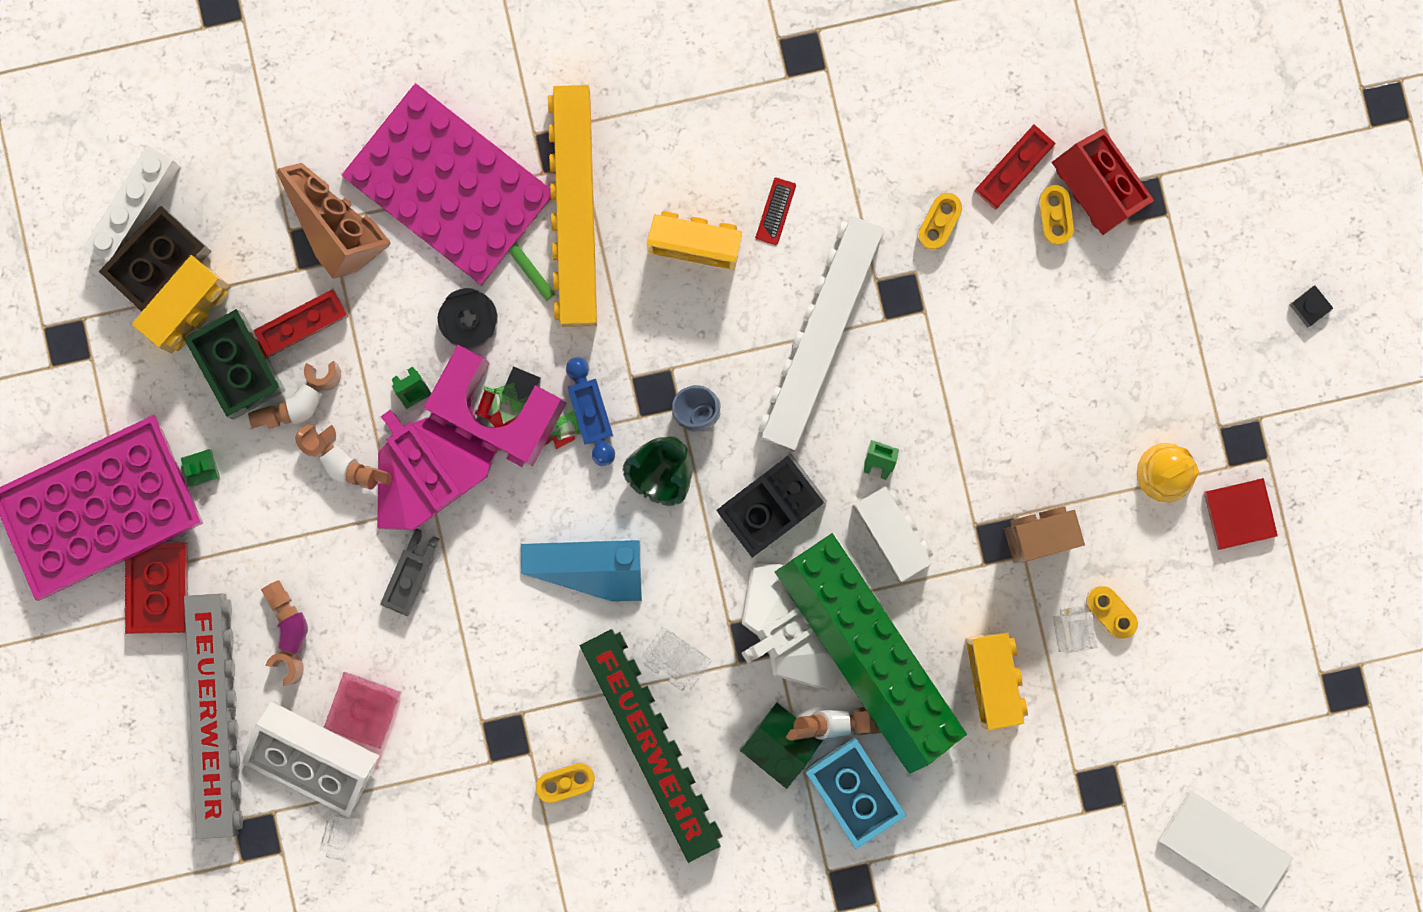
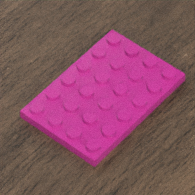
M416 83L341 174L343 178L481 286L551 200V190L547 185Z
M155 415L0 487V518L34 599L37 601L203 524L158 418Z

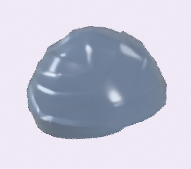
M689 386L679 391L672 402V415L681 427L689 431H704L711 428L719 419L720 400L714 392L704 386Z

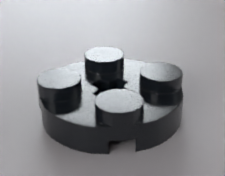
M463 288L450 293L445 298L446 300L438 311V326L443 336L454 346L460 345L465 349L477 348L487 343L495 335L498 325L497 309L492 300L484 293L472 288ZM468 310L471 315L476 314V320L472 321V326L467 327L466 323H460V318L464 317V311Z

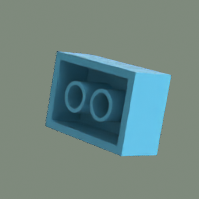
M855 737L804 769L855 849H858L907 816Z

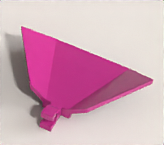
M392 410L381 416L393 435L386 439L387 443L378 452V469L391 473L392 483L391 486L378 483V529L414 531L488 477L496 453L481 446L482 439L473 435L471 440L455 432L456 426L449 424L443 426L427 417L413 424L410 422L403 427Z

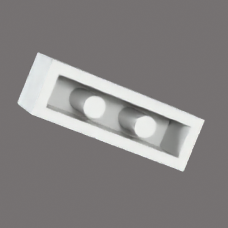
M884 486L854 504L853 507L897 580L902 582L931 565L932 562L929 557L933 556V553L924 540L919 542L914 531L918 529L910 515L904 516L898 506L902 502L895 490H888Z

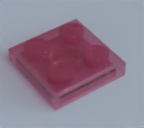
M345 671L343 672L323 728L381 749L402 691Z

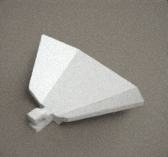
M754 562L751 567L742 624L759 637L760 642L742 652L746 662L750 663L768 652L771 658L773 676L821 690L832 691L841 671L774 571L783 565Z

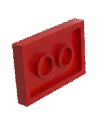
M187 542L161 543L125 560V634L186 633L184 596H188Z

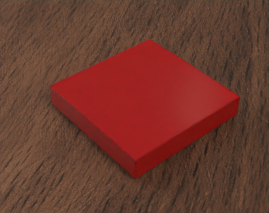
M1264 478L1204 492L1218 550L1278 536Z

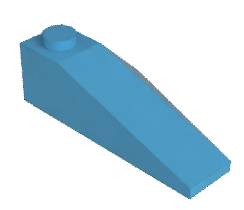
M640 540L521 544V574L609 601H642Z

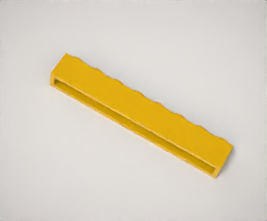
M589 85L553 86V95H548V112L554 113V124H549V142H555V154H550V172H556V183H551L550 190L551 201L557 202V213H551L552 231H557L558 242L552 243L553 260H558L559 272H553L554 290H559V302H554L555 320H560L562 327L597 326Z

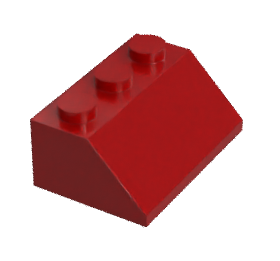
M1104 128L1074 144L1051 162L1056 168L1058 176L1065 181L1072 191L1076 202L1083 207L1090 217L1092 225L1102 235L1114 229L1154 201Z

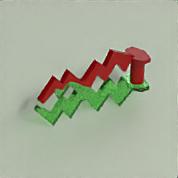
M514 382L498 388L484 385L481 401L474 414L486 418L495 428L506 426L518 416L503 424L500 410L490 415L489 411L495 394L499 395L501 405L509 399L513 414L523 409L530 395L519 400ZM574 410L559 417L555 425L556 428L570 420L576 433H581ZM558 429L550 434L545 445L554 441L555 447L558 449L574 441L575 436L561 438V432Z

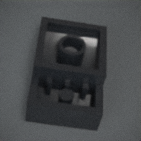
M789 454L716 511L753 558L827 502V500L793 455Z

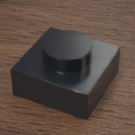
M1316 285L1309 288L1289 304L1307 328L1333 309Z

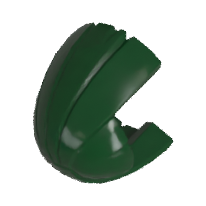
M673 436L659 437L635 450L624 462L622 471L627 483H631L630 486L638 494H644V498L649 497L650 501L657 504L661 502L662 505L674 506L675 503L677 505L682 503L688 494L692 478V462L689 450L682 441Z

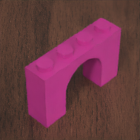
M457 345L424 406V409L431 412L429 418L443 426L447 422L456 425V433L471 440L473 435L482 439L481 446L494 453H497L499 449L507 452L508 456L506 459L520 467H523L524 463L534 466L567 403L535 385L522 411L510 424L499 428L481 425L474 415L472 400L474 392L490 362Z

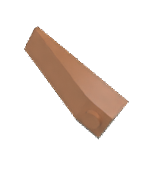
M303 163L278 168V177L312 250L332 279L356 273L389 247L391 242L370 217L365 215L362 218L350 208L352 205L350 201L346 198L340 200L329 191V184Z

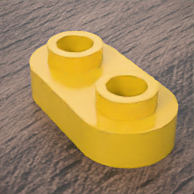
M1051 185L1045 188L1039 197L1041 225L1045 240L1052 245L1059 246L1068 242L1074 232L1069 193L1065 188L1059 185ZM1049 198H1057L1058 206H1051L1048 202ZM1059 226L1062 229V235H1054L1052 228Z
M943 193L934 200L918 231V240L924 248L937 250L944 246L962 212V203L956 195ZM949 205L951 213H942L941 206ZM935 231L938 235L937 240H930L927 237V233Z
M1098 586L1089 591L1086 597L1087 608L1112 636L1126 639L1135 634L1138 628L1136 615L1111 588ZM1102 595L1108 599L1105 607H1101L1098 604V599ZM1121 618H1125L1128 621L1127 628L1123 630L1118 626Z
M575 763L544 773L537 780L536 793L542 801L547 803L558 802L586 793L594 785L595 773L585 763ZM578 772L584 773L586 776L585 782H576L575 774ZM547 782H555L557 790L555 792L547 791Z

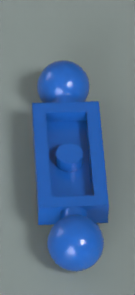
M575 357L566 364L567 376L576 383V385L567 387L584 444L587 445L594 442L595 447L592 450L593 461L599 466H608L615 459L614 448L605 441V439L613 437L597 380L587 381L586 377L589 373L587 361L583 358Z

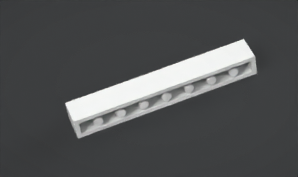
M852 215L848 223L842 221L836 238L841 239L837 250L831 248L825 265L830 267L826 278L820 276L814 293L819 294L816 304L809 303L803 320L808 322L804 333L798 331L792 348L797 349L793 360L786 359L780 374L786 377L782 388L776 386L769 403L774 404L771 415L764 414L758 430L763 432L761 439L792 452L796 450L884 228Z

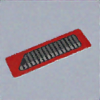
M777 177L774 178L755 236L757 240L778 245L796 189V183Z

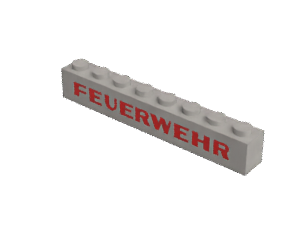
M223 593L184 596L196 839L234 837L239 834V829L243 827L242 811L237 809V799L241 798L240 780L236 781L235 768H239L240 756L239 751L234 750V738L238 737L237 720H233L232 708H236L237 704L236 691L231 690V678L235 676V663L233 659L230 660L229 647H233L234 641L233 631L228 629V617L232 616L231 600L227 599L226 594Z

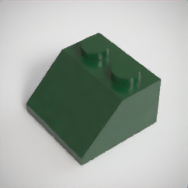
M776 702L739 750L783 787L788 789L807 765L823 740L816 737L788 740L786 736L790 729H794V722L797 718Z

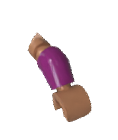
M277 580L261 589L271 610L278 613L275 617L279 622L277 625L279 629L278 649H281L280 653L272 655L267 660L265 666L277 667L281 661L286 662L289 667V673L282 680L283 686H287L299 681L303 675L304 666L302 660L295 654L300 653L308 633V625L303 613L298 612L295 606L291 607L290 602L292 600L287 591L285 592L280 581Z

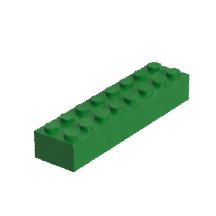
M833 533L774 571L909 774L930 765L967 735Z

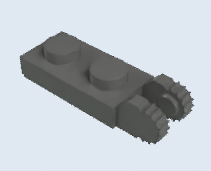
M415 529L406 550H403L380 605L407 617L410 615L433 562L431 559L440 538L433 536L428 542L427 550L423 557L414 554L422 538V531L419 529Z

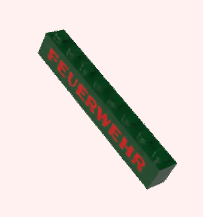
M610 629L579 645L687 862L690 863L721 847L718 839L722 838L723 835L716 821L709 822L705 812L710 809L702 793L696 796L691 786L696 781L689 767L682 768L678 760L682 753L675 739L669 742L664 732L669 727L661 712L655 714L651 706L655 699L648 686L642 688L637 678L642 675L634 658L628 660L624 649L628 648L621 632L615 634L614 630Z

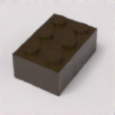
M160 206L98 272L142 312L190 255L202 262L212 251L168 210Z

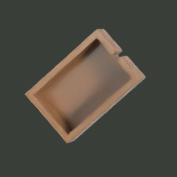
M1065 506L1040 512V519H1037L1036 514L1011 520V527L1004 528L1013 563L1027 562L1085 546L1076 511H1066Z

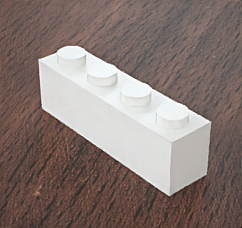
M147 145L83 247L109 261L148 220L181 166Z

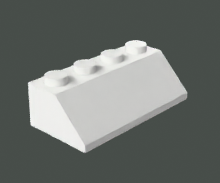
M271 701L255 724L242 763L350 817L372 775L379 755Z

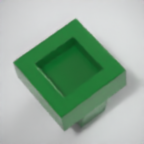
M413 367L407 369L410 375L400 380L398 376L392 378V388L406 409L431 395L428 385Z
M871 440L865 457L864 473L869 474L871 468L875 466L882 469L881 479L886 480L895 468L899 449Z
M211 449L181 458L189 487L220 478Z

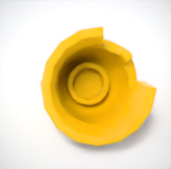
M1161 443L1150 447L1143 453L1137 465V479L1141 489L1147 496L1158 502L1170 503L1182 499L1191 491L1199 470L1194 461L1195 459H1193L1186 448L1178 447L1176 444Z

